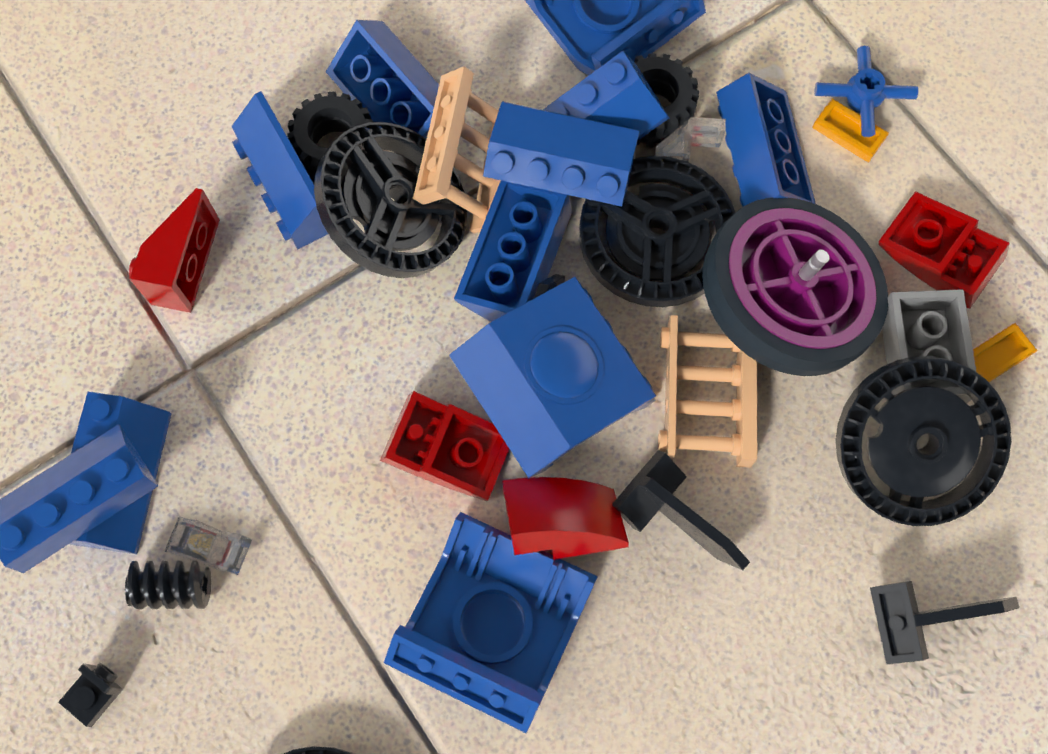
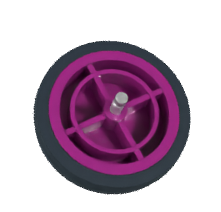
M789 197L765 198L749 203L735 212L719 228L705 255L703 288L714 319L726 336L741 351L755 361L776 371L798 376H818L837 371L860 357L875 341L885 323L888 311V289L883 270L876 255L864 238L850 224L817 204Z

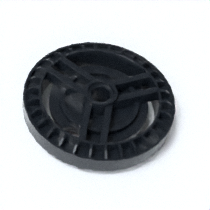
M369 122L357 125L345 131L330 145L319 161L315 174L314 195L316 208L330 238L355 263L371 272L386 277H417L429 273L444 263L458 249L467 225V210L447 198L424 205L413 199L427 139L401 125L386 122ZM365 149L367 154L364 155L361 150ZM349 156L353 164L348 168L344 176L341 190V172L344 162ZM453 168L450 180L451 185L464 192L460 178ZM441 215L439 236L430 249L414 253L398 252L411 250L425 243L435 232L439 216ZM353 219L359 221L362 224L365 232H363L358 227V225L353 221Z
M665 156L635 158L632 164L628 187L646 182H665L677 185L692 193L693 196L674 186L647 184L639 186L640 193L637 196L627 190L622 207L585 199L579 223V242L583 258L591 273L601 285L614 295L628 302L649 307H669L693 301L705 294L703 288V267L688 277L676 281H671V279L688 273L701 261L709 243L710 229L708 222L713 220L717 233L719 228L735 213L733 204L724 188L715 178L696 165ZM700 204H704L708 210L704 212ZM602 212L608 215L606 240L609 250L615 260L633 275L617 266L607 255L598 233V220ZM659 227L662 228L665 231V233L656 234L653 233L650 230V228Z
M913 356L896 360L880 367L866 377L852 392L843 407L837 425L835 440L838 464L842 476L851 491L861 502L878 515L893 522L910 526H934L951 522L979 506L993 492L1002 478L1009 460L1012 442L1011 424L1006 407L991 384L971 368L949 359L934 356ZM941 379L951 381L963 389L972 399L974 405L969 406L954 393L932 386L913 387L896 395H893L891 392L912 381ZM885 398L887 401L877 411L875 407ZM869 416L877 421L880 426L875 436L867 437L868 456L875 473L890 487L889 496L880 492L872 483L862 459L863 431ZM976 416H980L982 425L978 424ZM928 433L929 440L926 446L917 449L918 439ZM951 490L950 492L935 499L923 501L924 497L940 495ZM902 494L911 496L910 501L901 500Z

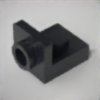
M83 663L78 669L82 675L58 702L86 727H92L123 690L114 682L118 676L102 663H99L97 666Z

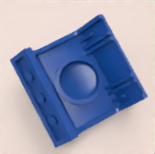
M525 0L575 67L588 76L621 51H624L633 61L635 57L640 55L647 58L649 53H654L706 13L703 0Z
M576 277L565 281L490 322L449 354L528 478L543 473L554 465L553 462L579 444L623 417L642 410L656 401L654 398L656 395L651 384L640 373L633 362L632 356L621 345L613 333L611 325L600 314L593 303L592 297L582 287Z
M460 512L455 518L442 556L405 627L399 625L394 632L383 663L527 734L598 576L562 559L554 560L553 555L545 551L514 555L511 535Z

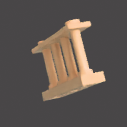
M463 66L441 75L413 199L423 205L444 198L449 199L473 213L469 231L475 234L482 229L501 181L483 177L488 144L499 110L472 93L471 85L474 73ZM467 106L492 122L489 138L465 123L464 117ZM460 136L486 152L483 169L458 154L457 148ZM453 167L480 183L476 199L451 185L450 180Z
M671 315L667 327H661L660 348L666 349L665 430H659L658 450L667 453L672 460L675 457L676 449L730 452L731 456H736V467L751 468L757 460V361L741 351L726 334L678 331V316ZM677 346L731 348V352H736V365L733 364L731 368L677 365ZM677 379L731 382V386H736V399H732L731 402L676 399ZM676 414L731 417V420L736 421V434H732L731 437L676 434Z

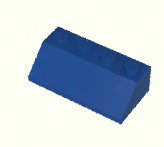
M356 20L327 68L326 73L343 93L350 95L351 101L357 98L362 102L363 108L366 107L373 122L401 125L427 139L439 84L383 21Z
M621 51L543 109L640 130L638 140L669 119V116L640 69L624 51Z
M747 73L717 91L719 101L718 112L724 122L726 130L725 141L731 151L734 163L732 170L738 180L742 207L754 201L772 197L796 198L816 204L786 90L751 73Z
M262 91L254 94L231 126L237 137L236 140L232 141V144L240 159L248 158L252 165L246 169L254 185L262 184L266 193L262 194L261 197L270 214L277 211L281 218L280 221L276 222V225L284 240L292 239L298 250L328 235V232L323 226L316 208L314 184Z
M502 101L489 140L483 177L622 207L640 130Z
M500 181L454 300L489 322H492L534 299L538 284L549 276L571 217L572 208L569 195Z
M88 391L71 454L119 424L156 480L172 414L169 411L123 396ZM153 490L71 542L70 545L137 555Z
M116 425L0 499V560L4 567L24 574L158 487V484L121 425Z

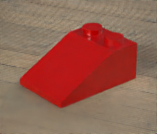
M195 188L142 243L137 257L131 260L129 279L153 306L188 313L192 312L220 222L203 189Z

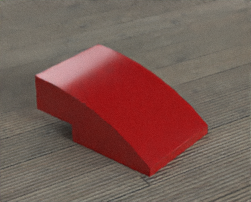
M915 191L881 237L878 245L902 267L933 289L964 290L966 307L971 309L1005 260L1010 243L978 229L979 220Z
M413 391L406 398L380 461L448 489L488 501L509 447L493 423L452 404L446 406Z
M527 477L502 480L514 555L552 550L553 559L555 560L629 547L621 513L612 506V503L617 499L613 488L589 481L561 477Z

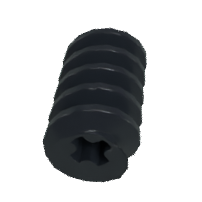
M138 561L130 563L125 580V599L129 607L133 605L135 609H144L148 605L151 609H159L164 605L166 609H174L179 605L181 609H189L194 604L197 609H205L210 599L211 571L209 567H206L204 571H200L198 561H192L189 571H185L183 561H177L174 572H170L168 561L161 562L158 572H155L153 561L146 562L143 572H140Z

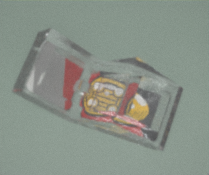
M691 117L684 125H681L656 146L654 156L673 157L689 162L691 146L720 148L725 134L726 119Z
M178 517L164 552L190 561H198L201 565L219 571L238 575L252 539L241 534L221 531L198 520Z

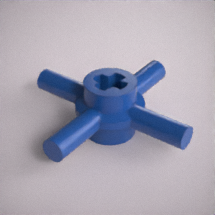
M861 46L857 49L858 73L851 77L848 83L816 82L814 95L847 97L849 107L855 112L860 113L862 136L872 137L876 133L874 109L880 106L884 99L916 100L918 97V86L885 85V78L882 73L871 67L870 47Z

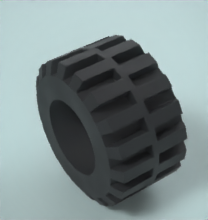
M649 53L648 58H644L642 55L637 56L634 62L654 94L665 97L671 103L663 107L669 119L639 139L637 145L640 142L647 143L646 147L653 148L654 143L661 144L682 126L676 132L675 143L680 140L682 130L686 127L685 135L689 130L690 124H692L699 98L697 78H692L693 71L690 67H682L683 61L678 58L675 61L670 60V55L663 53V57H656V53Z
M328 92V96L322 97L321 93L314 95V100L309 101L306 99L301 102L303 108H296L292 113L294 120H289L288 139L313 182H315L319 161L328 149L318 146L319 140L328 133L345 132L357 125L373 122L366 107L363 108L362 102L357 98L351 101L349 94L342 93L340 97L336 95V92ZM365 149L361 150L364 155L367 154ZM349 156L346 158L341 172V186L348 168L353 164Z

